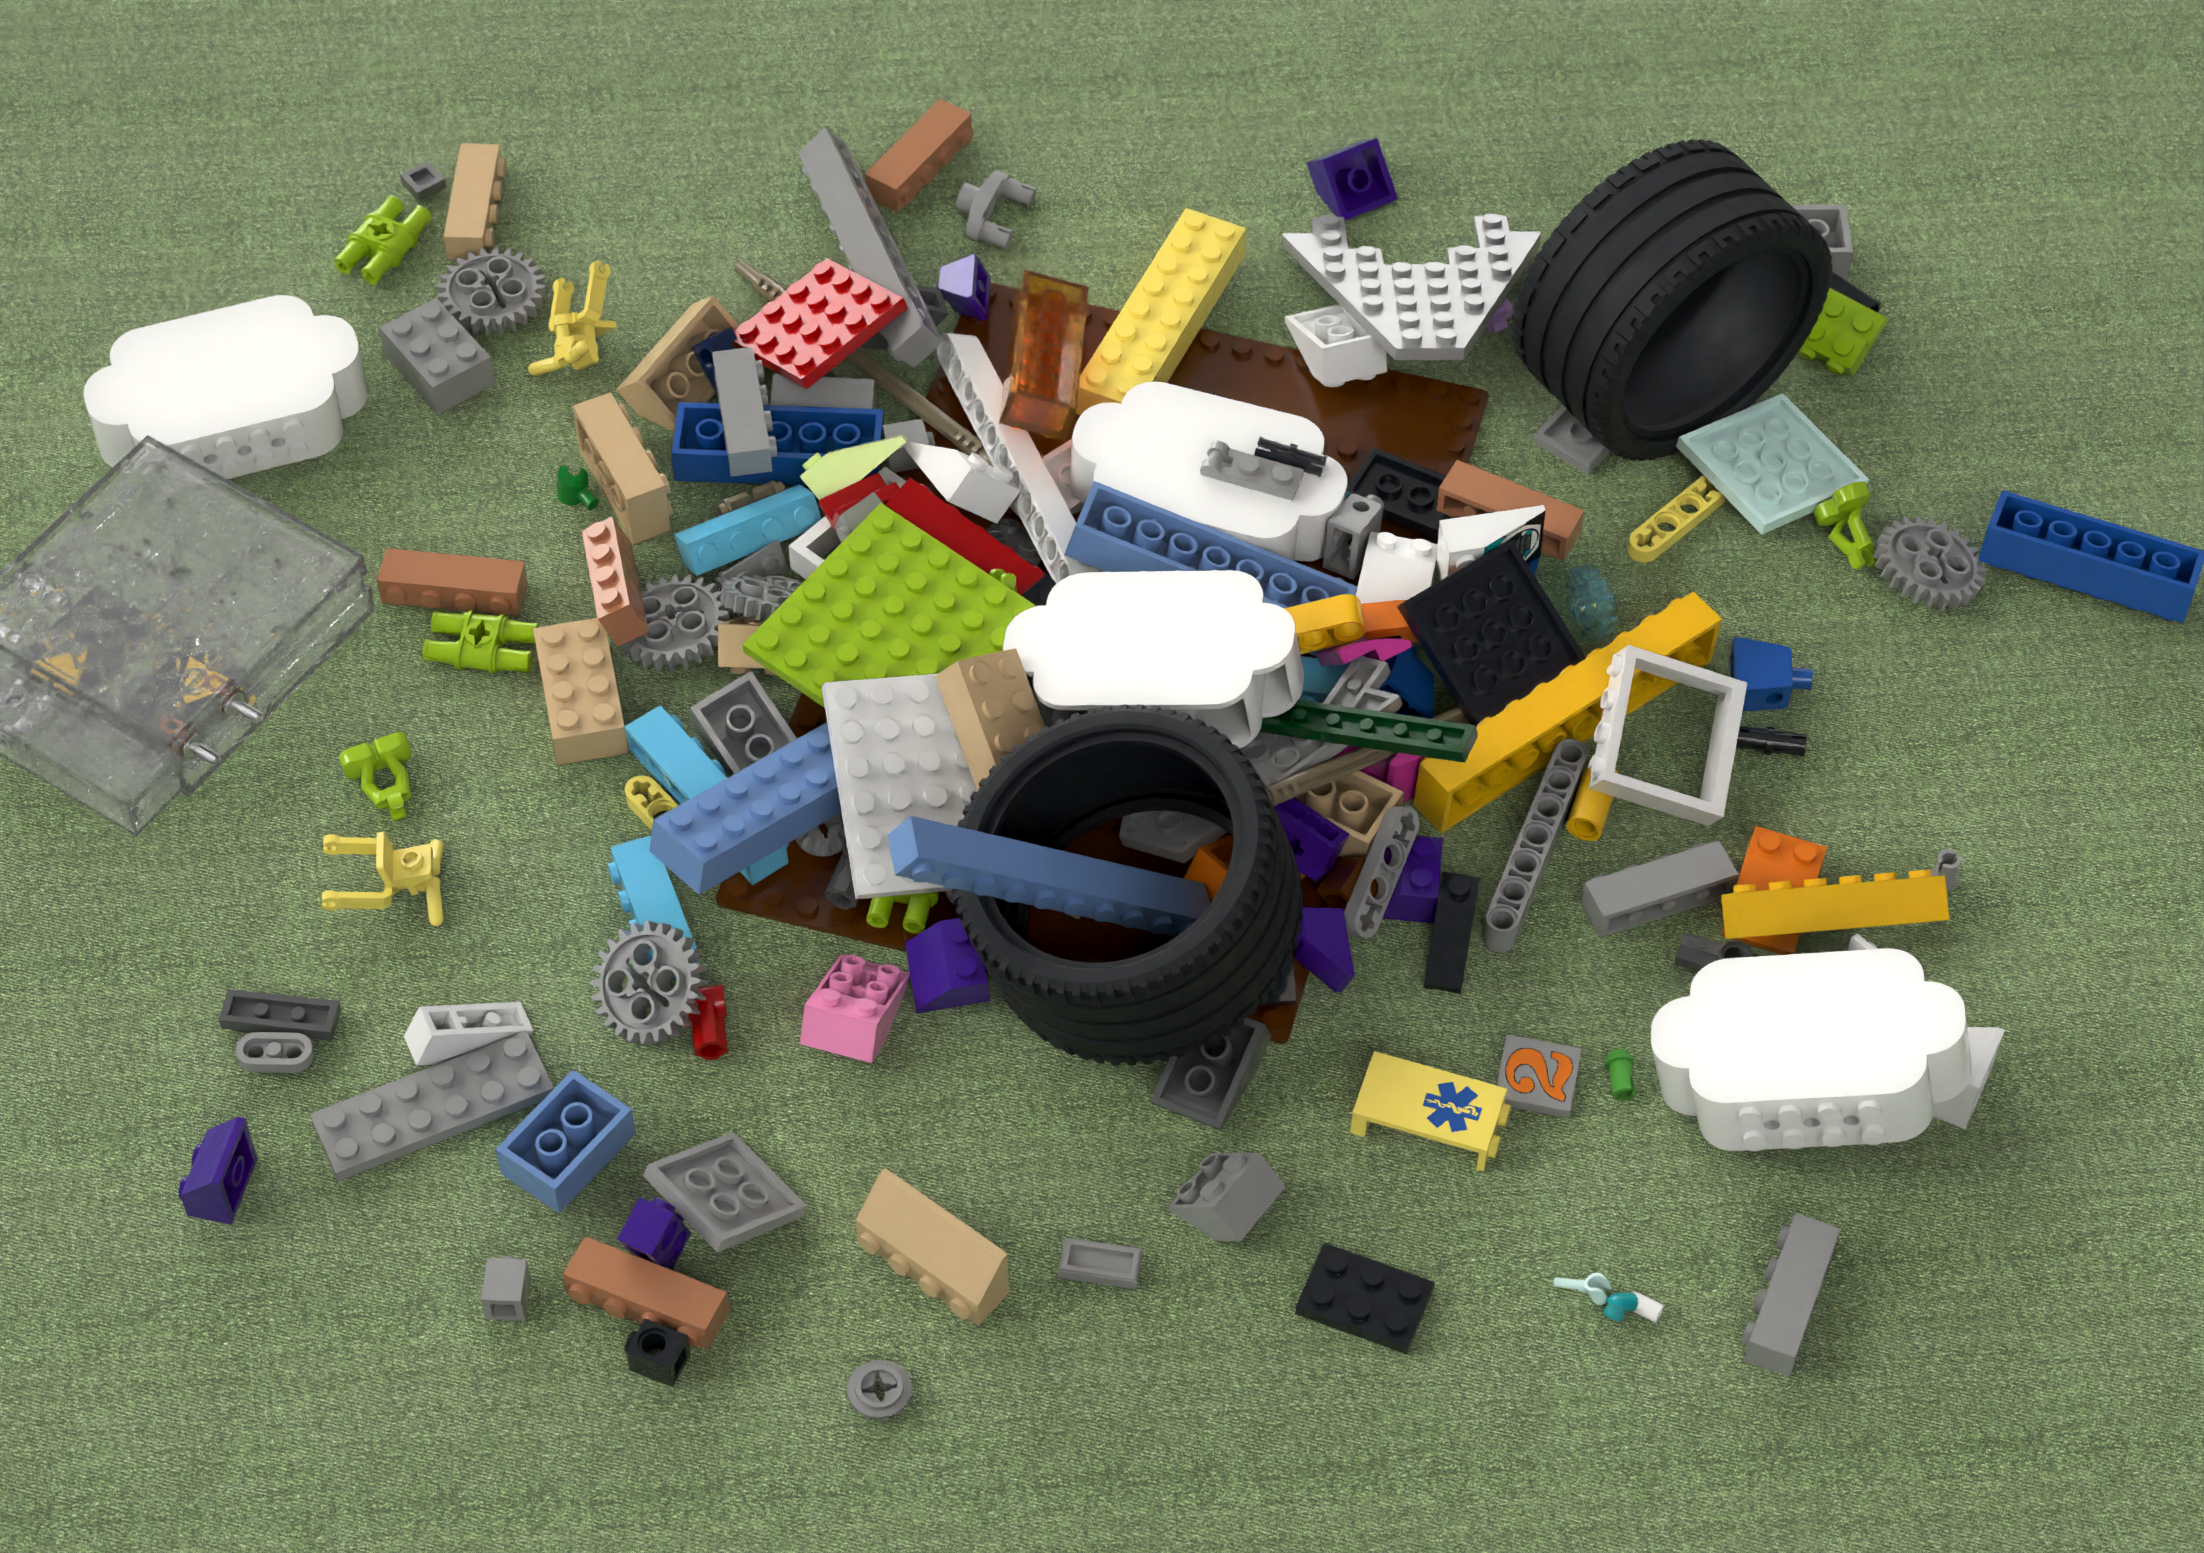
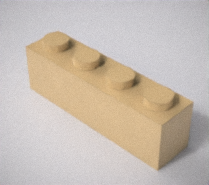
M460 144L443 236L447 260H456L457 257L468 260L467 252H472L475 256L480 255L481 248H484L487 254L489 248H494L495 231L492 227L493 224H498L499 221L497 201H502L503 198L501 177L506 178L507 160L506 158H501L499 144Z

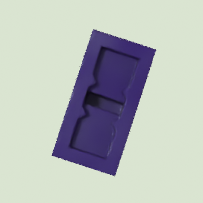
M639 1197L617 1240L632 1255L673 1270L692 1232L683 1224L684 1218L674 1211L676 1208L671 1204L654 1197L652 1203Z

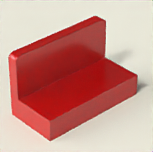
M876 473L820 499L819 506L836 532L834 525L842 513L873 492L885 505L900 487L896 482L886 485L881 475Z

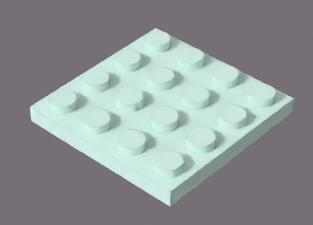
M1783 393L1682 435L1678 438L1676 445L1689 461L1761 535L1812 513L1816 506L1830 500L1833 492L1854 482L1865 481L1868 484L1869 481Z

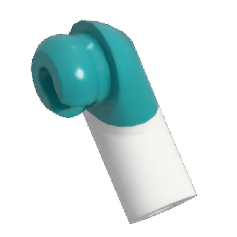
M1638 1292L1614 1293L1606 1299L1608 1304L1604 1308V1315L1619 1322L1624 1319L1626 1311H1629L1657 1323L1665 1305Z

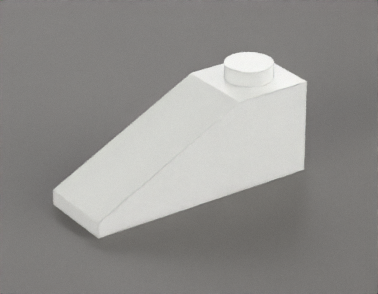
M521 1002L422 1006L418 1008L404 1038L416 1066L437 1065L525 1030L531 1036L534 1030Z

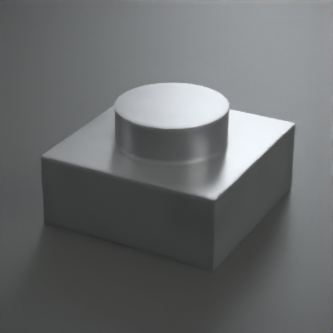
M428 161L400 174L402 185L419 202L447 188L445 178Z

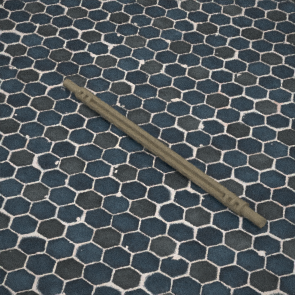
M740 260L736 263L734 270L753 284V289L769 300V302L774 301L786 291L784 287L780 286L775 280H772L767 274H760L745 261ZM860 347L845 358V360L867 377L874 379L876 384L949 439L965 454L970 456L971 453H976L985 459L990 466H993L977 436L959 425Z
M1460 707L1430 718L1470 724ZM1360 747L1265 785V788L1273 806H1276L1303 793L1393 757L1397 753Z

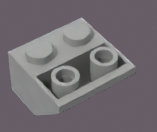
M1212 1153L1201 1161L1200 1169L1192 1179L1179 1187L1176 1198L1168 1208L1173 1214L1216 1241L1241 1242L1283 1191L1285 1186L1260 1153Z

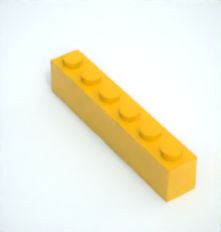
M1931 869L1908 871L1909 878L1897 879L1896 872L1874 874V881L1862 882L1861 875L1839 877V884L1827 885L1826 878L1804 880V887L1792 888L1791 881L1769 883V890L1757 891L1756 884L1733 886L1734 893L1721 895L1725 939L1950 920L1945 875L1931 876Z

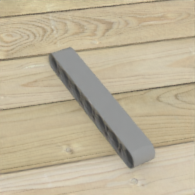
M1564 739L1555 747L1488 908L1483 941L1486 947L1494 952H1507L1516 944L1574 802L1585 769L1588 752L1586 746L1576 739Z

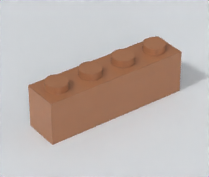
M939 99L865 173V182L875 202L897 213L907 203H911L917 192L925 184H929L935 177V174L944 165H948L963 146L969 144L973 137L972 114Z
M1456 460L1439 487L1436 510L1451 517L1459 518L1544 505L1546 511L1541 553L1563 562L1581 534L1585 510L1577 508L1570 503L1562 502L1539 491L1529 489L1507 478L1499 477L1459 460Z
M613 516L601 522H596L582 530L597 618L616 646L619 647L649 633L632 544Z
M386 548L377 579L382 603L421 606L430 609H452L463 612L471 610L474 612L520 616L528 586L524 561Z
M586 1236L563 1272L566 1294L574 1301L585 1305L589 1303L604 1308L608 1314L619 1319L626 1317L639 1322L640 1325L644 1319L681 1332L688 1335L690 1347L697 1345L708 1350L730 1312L726 1291Z

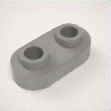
M253 1032L243 1036L238 1041L235 1049L239 1065L244 1070L254 1073H298L307 1069L314 1060L312 1043L306 1035L301 1033ZM262 1054L260 1058H252L254 1055ZM293 1055H300L299 1057L291 1058Z

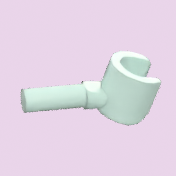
M1593 1273L1586 1280L1554 1278V1287L1587 1292L1596 1305L1607 1303L1606 1299L1608 1297L1603 1290H1612L1607 1278L1601 1273Z

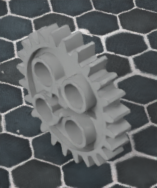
M494 247L491 254H487L484 248L480 249V255L475 256L472 252H467L468 260L465 261L457 257V267L448 265L446 267L448 274L440 275L441 284H437L438 300L465 330L471 327L473 335H476L480 329L485 330L486 336H490L492 330L497 329L500 335H503L504 328L506 327L515 332L517 331L516 323L519 322L527 326V316L536 318L538 316L537 309L544 307L543 299L546 298V285L540 266L534 267L532 258L524 261L522 252L513 257L510 248L503 254H499L498 247ZM484 276L488 280V285H485ZM496 298L499 299V305H500V307H499L498 304L496 303Z
M1919 516L1915 517L1913 523L1907 517H1903L1901 523L1894 520L1890 527L1886 526L1874 546L1876 550L1873 557L1878 559L1875 567L1884 569L1880 575L1882 579L1892 580L1889 588L1899 587L1902 589L1900 597H1905L1909 594L1913 596V604L1916 605L1919 600L1925 602L1927 609H1930L1933 603H1936L1941 611H1944L1947 604L1953 610H1956L1959 604L1967 606L1970 599L1974 601L1986 580L1983 577L1987 572V569L1981 567L1984 562L1978 561L1979 557H1975L1979 549L1967 546L1970 539H1960L1957 537L1959 534L1958 529L1952 532L1947 531V524L1945 522L1940 527L1935 526L1933 518H1930L1927 524L1923 523Z
M674 574L671 582L667 583L663 577H659V585L655 587L647 582V591H641L649 633L623 644L624 654H630L633 663L641 660L642 666L645 669L654 663L657 672L664 665H668L670 672H674L676 664L680 663L685 669H688L689 661L692 659L698 664L702 663L700 655L703 653L713 656L712 646L718 647V624L731 619L729 615L730 609L725 608V604H721V591L717 592L715 584L711 583L706 586L705 580L702 577L693 583L692 577L689 574L683 581H679L677 574Z
M741 575V578L731 577V580L726 579L725 583H722L720 600L721 604H725V608L733 609L734 613H744V617L755 616L759 621H766L802 583H799L797 579L793 580L783 576L767 575L766 578H762L758 575H753V578Z
M645 921L644 927L641 924L632 923L631 932L623 929L618 930L620 941L607 940L611 949L609 953L599 951L598 955L604 960L603 966L595 965L592 969L600 973V979L590 981V985L599 987L600 992L593 995L591 1000L602 1002L603 1005L598 1008L596 1014L608 1016L604 1026L616 1028L615 1036L627 1037L628 1042L639 1043L641 1041V1044L653 1045L654 1040L666 1043L667 1034L674 1037L680 1036L678 1025L691 1027V1022L687 1017L689 1013L700 1014L699 1009L694 1004L696 1000H706V996L699 993L698 990L699 987L708 984L707 980L699 978V973L706 970L707 965L696 963V960L702 955V951L690 949L694 940L683 937V930L671 929L670 924L662 922L657 925L656 922ZM652 949L653 958L651 962L648 964L647 954L649 950ZM629 960L636 968L635 970L629 965ZM675 975L677 980L676 985L671 990L670 980ZM627 976L628 986L623 991L622 982L624 978ZM663 996H665L666 999L669 1001V1006L667 1005L666 1001L663 999ZM650 1002L651 1012L649 1016L646 1017L645 1008L646 1005Z

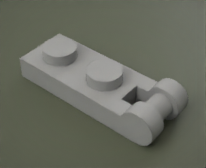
M1213 441L1207 452L1209 458L1203 461L1200 468L1202 476L1291 501L1294 500L1304 474V469L1230 449L1222 441ZM1221 463H1229L1231 464L1230 468L1222 466Z

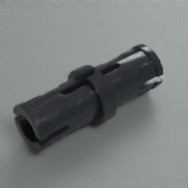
M1261 436L1257 443L1258 447L1271 451L1256 448L1254 453L1258 457L1304 469V472L1316 475L1317 477H1321L1323 468L1311 465L1310 463L1325 466L1327 456L1297 449L1298 445L1291 443L1290 446Z
M1740 726L1736 748L1763 751L1764 755L1770 756L1772 753H1783L1804 757L1807 734L1776 731L1775 727L1767 726L1766 729Z

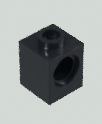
M647 1319L643 1320L638 1331L634 1330L630 1333L624 1349L625 1353H627L630 1371L673 1387L691 1355L688 1335ZM653 1349L663 1350L658 1354H648Z

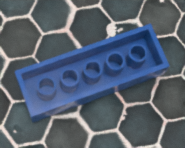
M678 402L672 446L675 481L766 484L774 480L775 482L782 481L783 485H806L799 477L806 471L802 465L817 452L823 457L831 451L883 440L884 410L763 406L764 411H771L773 431H768V437L775 436L777 457H771L772 472L731 477L719 403ZM880 463L876 468H874L861 480L881 471L882 463Z
M2002 490L1988 525L1978 561L1988 563L1995 568H2004L2021 573L2028 578L2044 580L2064 589L2080 591L2097 599L2116 602L2133 610L2152 613L2165 620L2184 623L2204 563V551Z

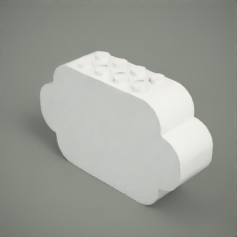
M290 295L266 297L131 330L120 336L110 350L111 365L95 372L88 379L84 387V399L102 459L116 469H140L144 480L150 486L168 492L199 487L324 455L340 443L344 434L342 419L357 413L364 406L368 397L359 345L352 326L347 321L336 316H313L311 308L305 301Z
M1145 382L1136 385L1125 394L1121 404L1101 403L1086 409L1080 415L1072 434L1070 488L1074 497L1082 501L1083 505L1093 482L1096 481L1292 561H1314L1324 557L1328 520L1339 510L1345 501L1348 480L1343 467L1336 460L1328 456L1325 466L1310 463L1311 465L1323 468L1322 475L1317 477L1316 475L1304 472L1293 501L1202 476L1200 468L1203 461L1209 458L1207 452L1213 441H1222L1230 449L1254 455L1256 448L1270 452L1271 450L1258 447L1257 443L1261 436L1287 446L1293 443L1298 445L1297 449L1326 456L1323 455L1324 437L1321 430L1306 418L1164 382ZM1221 463L1222 466L1230 468L1231 464L1229 463Z
M1140 571L1074 574L1064 578L1052 588L1045 606L1033 607L1018 614L1008 625L1003 644V651L1017 649L1042 719L1048 728L1056 725V721L1063 718L1065 721L1072 718V714H1087V710L1094 708L1096 711H1100L1105 706H1112L1114 709L1119 708L1120 705L1127 704L1129 708H1135L1136 705H1144L1145 708L1149 709L1152 706H1158L1162 711H1167L1169 708L1175 710L1178 715L1186 713L1194 720L1200 719L1204 721L1207 727L1213 726L1220 734L1227 736L1232 744H1235L1240 749L1253 741L1258 735L1263 718L1278 716L1290 710L1300 699L1303 690L1304 671L1292 616L1287 610L1278 605L1265 603L1260 583L1253 576L1241 571Z
M1882 948L1742 957L1714 961L1696 974L1691 984L1690 996L1675 999L1664 1005L1654 1016L1651 1025V1046L1664 1101L1671 1109L1678 1113L1697 1116L1703 1137L1713 1146L1729 1151L1799 1149L1802 1147L1820 1146L1839 1147L1841 1145L1858 1144L1878 1145L1881 1143L1906 1141L1918 1136L1928 1127L1933 1117V1103L1944 1102L1959 1095L1967 1087L1972 1075L1966 1012L1961 996L1945 984L1925 982L1924 971L1919 961L1911 954L1898 949Z

